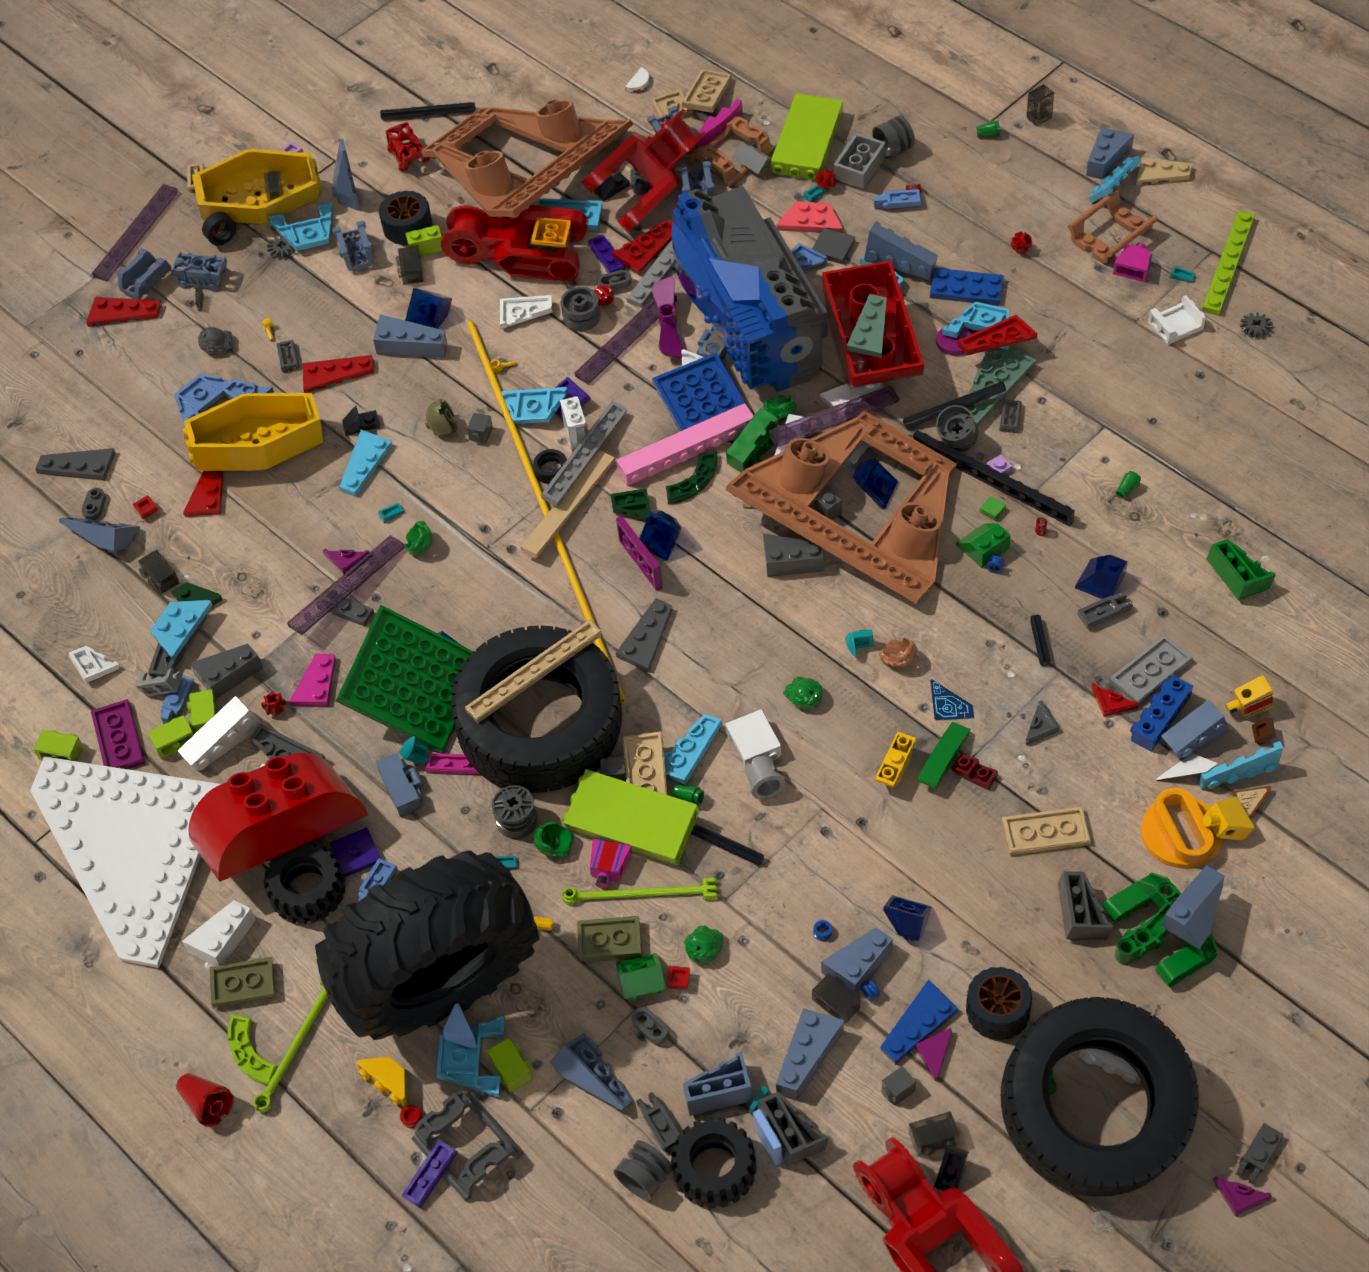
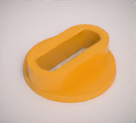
M1168 788L1162 791L1157 796L1156 802L1146 811L1140 827L1143 844L1154 858L1168 866L1183 869L1199 867L1211 861L1220 851L1223 838H1218L1211 827H1206L1203 824V817L1210 806L1202 800L1194 798L1191 793L1181 788ZM1176 805L1180 807L1200 849L1191 850L1186 848L1166 808L1167 806Z

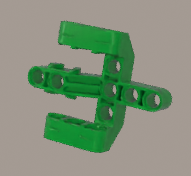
M1151 872L1148 876L1107 899L1102 905L1105 912L1114 922H1118L1126 916L1129 918L1133 912L1143 906L1144 908L1147 907L1151 901H1154L1160 908L1147 923L1143 920L1140 922L1141 926L1133 931L1128 929L1117 943L1115 959L1119 963L1129 964L1136 959L1142 958L1144 954L1160 947L1163 944L1162 940L1170 933V931L1162 927L1165 914L1181 895V892L1168 877ZM1212 933L1200 949L1189 944L1156 966V973L1168 987L1181 982L1210 964L1216 958L1218 948ZM1122 950H1128L1129 953H1125Z

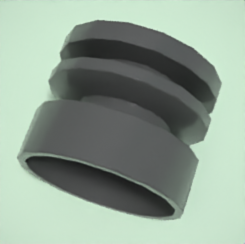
M901 115L888 120L887 123L884 122L875 126L872 130V137L874 139L886 142V159L892 158L915 145L912 127Z
M952 405L946 407L938 415L936 428L942 442L954 449H958L960 452L974 446L978 439L979 431L973 414L967 408L961 405Z
M512 785L502 788L496 793L492 800V810L498 831L510 839H520L533 832L537 825L538 817L532 794L524 787Z
M637 1140L633 1145V1149H630L627 1153L630 1159L623 1158L613 1172L619 1182L639 1198L650 1200L659 1188L657 1181L664 1182L667 1178L666 1175H669L673 1169L669 1160L660 1151L647 1142Z

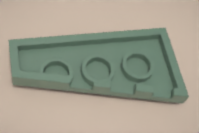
M869 294L847 344V350L882 358L886 297Z

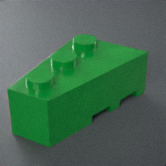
M760 407L731 447L728 448L726 452L727 464L741 473L742 470L753 466L778 442L777 417Z
M1229 539L1212 544L1206 559L1234 596L1240 600L1269 590L1276 574L1263 569L1260 562L1251 560L1246 556L1247 553Z

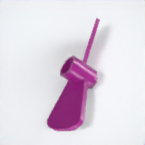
M667 277L658 281L652 287V295L658 308L659 326L661 327L659 350L665 356L681 358L683 347L675 327L676 309L673 306L675 279Z

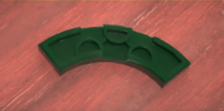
M717 452L700 453L697 467L689 479L687 478L677 484L666 486L668 504L689 499L709 484L716 471Z

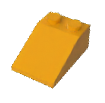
M537 217L531 244L568 247L571 221Z

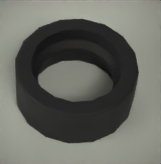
M216 212L210 215L202 226L203 235L210 243L217 246L229 242L236 231L235 222L223 212ZM226 222V226L220 233L212 235L217 225Z
M547 449L535 456L533 461L534 473L536 478L542 483L549 484L561 469L560 467L553 472L543 471L540 467L544 463L555 461L559 462L562 467L567 461L566 456L561 451Z

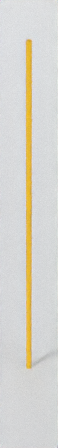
M469 321L467 326L545 517L550 511L546 500L541 498L542 490L515 423L512 420L510 411L507 408L506 401L473 321ZM557 532L553 540L586 622L590 619L595 624L559 532ZM599 637L594 642L610 661L601 637ZM618 681L621 704L626 702V698Z

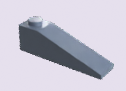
M75 517L59 518L61 524L99 548L107 549L109 553H118L119 550L127 549L140 530V526L125 523L109 524L110 522L93 521L91 519Z

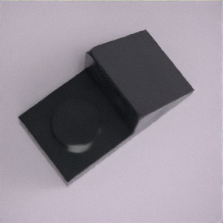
M619 172L614 176L610 175L594 190V193L602 201H605L629 187L630 181Z
M354 406L342 420L346 436L359 433L361 430L368 431L380 428L376 410L359 414L357 406Z
M950 1144L946 1146L934 1187L944 1191L953 1187L959 1188L967 1166L965 1164L969 1151Z

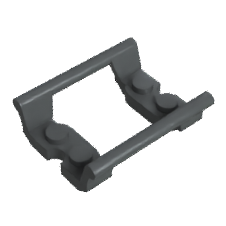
M460 1090L443 1101L444 1107L442 1111H431L415 1126V1135L412 1137V1140L427 1157L432 1150L430 1139L432 1135L444 1132L463 1116L464 1110L467 1107L477 1113L500 1141L487 1144L466 1162L465 1168L458 1176V1179L449 1168L443 1174L463 1200L468 1201L472 1197L473 1187L487 1176L486 1168L488 1166L496 1165L498 1167L510 1156L519 1159L523 1152L469 1092L465 1094Z

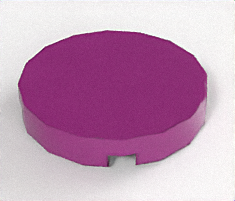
M963 327L958 338L942 335L943 328L938 331L936 344L940 351L948 355L964 353L958 347V340L971 335L966 328Z

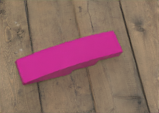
M736 99L729 109L723 107L716 118L709 116L697 133L698 136L704 131L706 135L695 145L696 149L710 143L727 128V124L732 119L739 117L743 113L742 100Z

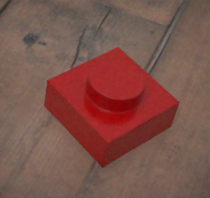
M149 495L132 504L142 520L158 511L157 506Z
M669 966L667 988L688 990L690 967Z

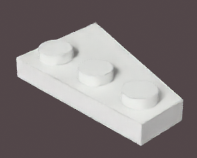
M552 295L500 299V328L503 329L552 313Z
M877 383L849 388L847 384L819 394V399L845 418L883 389V384Z

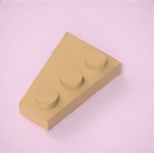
M1141 157L1142 161L1140 162L1136 185H1142V182L1155 184L1161 180H1167L1168 182L1189 180L1192 163Z

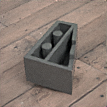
M763 534L767 577L824 571L823 552L820 546L807 540Z
M249 644L190 663L195 677L207 690H213L216 699L263 668L258 654Z
M1063 871L1058 881V890L1066 939H1108L1113 926L1105 917L1102 905H1099L1096 900L1095 892L1085 873Z
M776 1092L759 1099L756 1110H762L781 1143L782 1159L787 1167L826 1150L829 1137L821 1134L809 1119L806 1120L799 1114L798 1109L783 1095Z

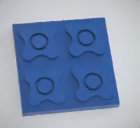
M717 353L652 378V383L680 432L745 403Z

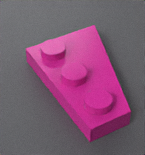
M315 654L289 700L290 706L329 705L336 660L335 654Z

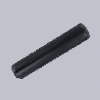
M1038 614L1032 615L1030 622L1040 665H1049L1050 655L1041 616Z

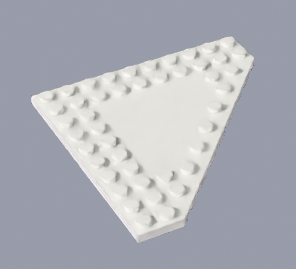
M44 757L30 791L114 950L122 962L160 968L201 857L189 839V821L198 802L210 790L221 784Z

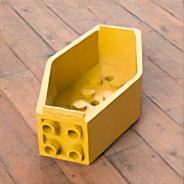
M248 149L192 175L202 220H206L216 212H223L237 223L265 224L269 223V216L282 213L286 215L319 199V192L322 191L316 159H312L311 153ZM292 185L294 188L289 190L288 186ZM256 192H261V195H255ZM226 197L228 201L223 202L222 199Z
M312 393L242 394L185 420V428L182 429L184 439H188L185 441L188 453L191 452L188 454L190 464L195 465L196 471H261L323 443L321 421Z

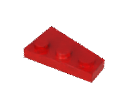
M224 471L202 472L184 509L183 514L185 517L221 514Z

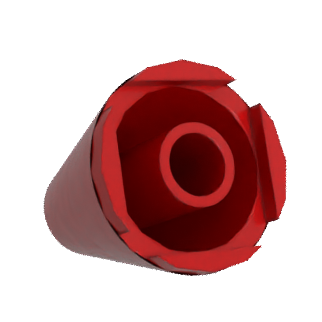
M191 1073L181 1076L177 1081L176 1089L197 1121L203 1126L212 1127L221 1122L220 1118L224 1114L228 1115L231 1111L234 1096L227 1087Z

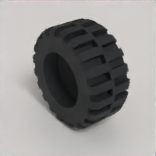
M308 843V845H301L281 854L276 859L273 858L270 861V868H267L265 871L264 887L271 906L275 912H278L281 918H287L289 922L296 923V921H299L300 924H307V921L317 922L318 918L323 917L324 919L329 916L328 913L330 911L334 912L337 908V903H341L343 899L342 894L345 892L346 886L341 866L335 855L331 851H327L326 847L322 845L317 847L315 843ZM317 873L322 876L318 886L307 893L294 894L287 891L290 883L301 874Z
M711 1117L706 1118V1122L701 1123L700 1120L693 1122L694 1126L692 1128L687 1126L683 1129V1136L678 1135L675 1140L676 1145L672 1147L671 1166L674 1181L677 1182V1188L681 1193H685L686 1199L690 1202L695 1199L696 1205L701 1207L704 1204H708L709 1208L715 1209L716 1205L721 1204L723 1208L727 1207L730 1201H733V1203L738 1202L740 1194L745 1196L749 1191V1185H753L755 1180L756 1156L751 1138L747 1137V1132L743 1128L738 1130L736 1123L730 1121L728 1124L724 1118H718V1121H713ZM720 1148L728 1151L734 1157L735 1164L725 1175L708 1178L694 1170L693 1162L695 1158L704 1150Z

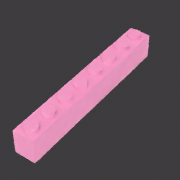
M745 403L617 459L618 472L627 486L638 483L640 480L669 469L678 463L685 462L700 453L734 440L741 434L754 415Z

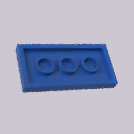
M935 268L930 298L999 305L1004 275Z

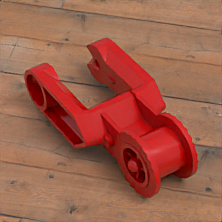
M683 108L670 121L664 120L662 128L652 138L650 136L645 138L637 132L632 133L581 182L592 193L612 173L615 174L626 160L643 177L652 189L645 195H642L638 202L617 221L627 233L680 183V179L675 171L678 167L676 163L685 154H692L694 152L693 147L706 135L703 131L697 136L680 117L685 112Z
M464 205L455 207L448 213L446 225L449 230L442 236L441 248L451 260L462 264H475L484 259L495 260V264L510 276L571 281L579 274V259L575 251L568 248H557L553 251L528 248L530 234H533L537 217L570 220L571 228L574 229L570 230L569 242L583 240L589 221L587 216L579 210L530 205L528 209L520 212V215L516 218L490 217L484 210L478 207Z
M892 1137L886 1140L885 1146L888 1153L868 1166L861 1160L853 1164V1171L867 1197L871 1199L877 1209L881 1210L882 1214L889 1218L888 1221L892 1227L882 1240L893 1262L901 1272H936L925 1256L959 1231L984 1262L989 1272H1024L1017 1258L971 1199L955 1187L942 1192H938L935 1187H931L923 1175V1171L919 1168V1164L899 1140Z

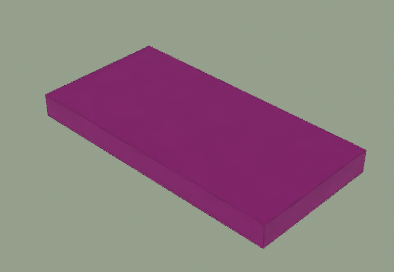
M623 516L616 518L619 542L654 589L657 591L662 589L660 565Z
M126 699L91 710L103 765L130 769L145 764L129 700Z

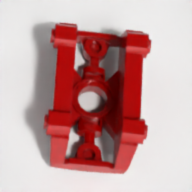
M408 122L385 130L388 143L387 150L390 153L392 152L401 172L408 169V161L420 158L422 163L430 161V157L422 156L421 150H423V146L419 143L418 137L414 135ZM404 140H409L407 143H402ZM405 149L409 152L407 157L404 154Z

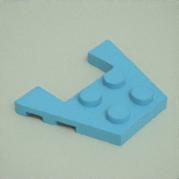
M332 202L317 205L319 218L287 225L282 213L269 216V223L296 251L326 245L330 242Z
M974 302L962 312L959 318H954L949 326L943 327L942 335L958 338L963 327L973 331H980L1009 318V309ZM1009 346L1001 347V349L1008 350Z
M504 1016L497 1017V1020L488 1023L486 1021L478 1023V1026L470 1028L477 1045L474 1049L447 1041L444 1034L439 1035L437 1079L494 1097H500L501 1077L479 1076L482 1038H504Z

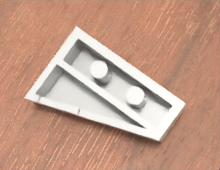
M233 900L186 937L182 943L187 953L214 966L224 965L256 919L251 908Z

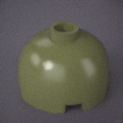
M439 399L427 408L426 419L424 420L427 429H431L437 435L454 433L457 431V422L453 423L452 417L455 415L447 401Z

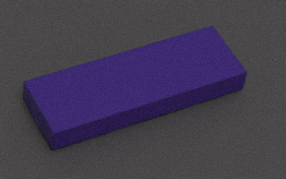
M604 235L588 241L590 248L607 273L625 270L623 263L611 256L614 250Z
M439 1139L401 1196L421 1208L458 1151Z

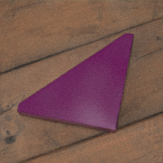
M340 549L339 551L323 550V554L343 574L371 556L369 550L364 552Z
M951 1028L915 1044L916 1050L934 1081L938 1079L952 1035Z
M1219 1176L1213 1178L1214 1183L1235 1216L1272 1198L1271 1193H1264L1238 1182L1233 1183L1221 1179Z

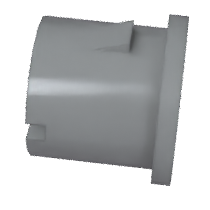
M766 755L758 756L752 759L753 763L748 762L746 764L745 773L750 782L751 794L755 799L767 800L773 798L784 789L786 785L785 779L778 773L779 770L776 768L771 757Z

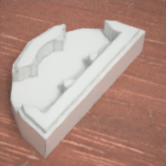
M641 67L625 86V91L633 92V90H643L649 84V73L647 70Z

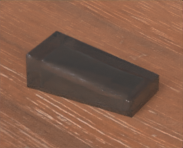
M195 288L196 306L198 311H201L204 293L202 288Z

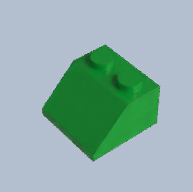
M984 523L958 541L956 545L982 568L988 563L990 556H1000L1010 548L1011 535L998 523Z
M656 953L616 962L624 999L629 998L633 1000L648 993L655 995L660 993L661 990L666 989L661 965Z

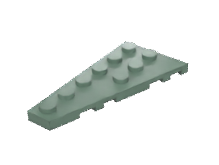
M1009 346L1008 350L997 348L985 351L983 361H981L969 393L1001 381L1004 382L1006 391L965 407L973 414L977 427L1033 368L1036 363L1034 358Z

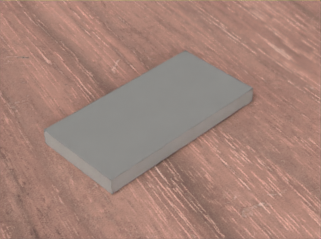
M1164 634L1111 676L1109 682L1131 701H1137L1140 705L1156 692L1165 680L1168 681L1172 675H1177L1193 661V657Z

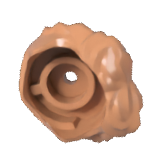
M905 637L902 641L890 640L880 652L879 659L885 664H890L896 668L905 667L915 660L918 655V649L914 642Z

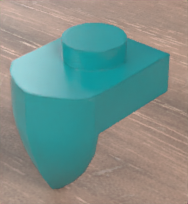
M872 629L850 632L846 636V645L853 656L856 657L857 648L873 647Z
M416 736L408 738L399 751L400 755L407 761L426 765L429 760L426 746L415 744Z

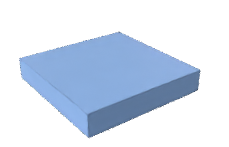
M758 1109L753 1112L754 1130L772 1162L777 1166L782 1163L781 1143L762 1110Z

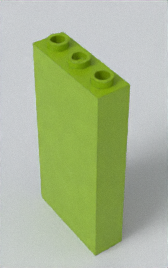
M795 93L771 159V173L817 180L815 178L818 171L824 170L843 115V100Z
M586 769L584 775H581L578 780L576 793L574 792L571 796L570 808L563 815V824L567 830L593 839L630 845L633 852L678 866L700 811L697 804Z

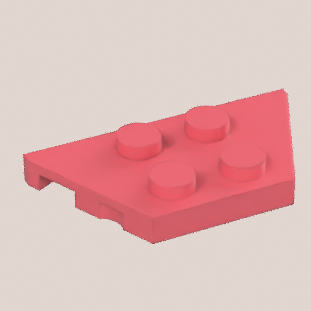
M795 202L777 223L778 230L821 232L823 228L842 233V225L830 203Z

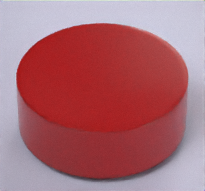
M408 1105L400 1112V1120L407 1128H415L422 1119L421 1110L415 1105Z

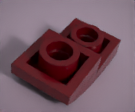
M962 753L951 768L959 776L987 790L990 789L998 777L997 770L983 766L979 763L978 759Z

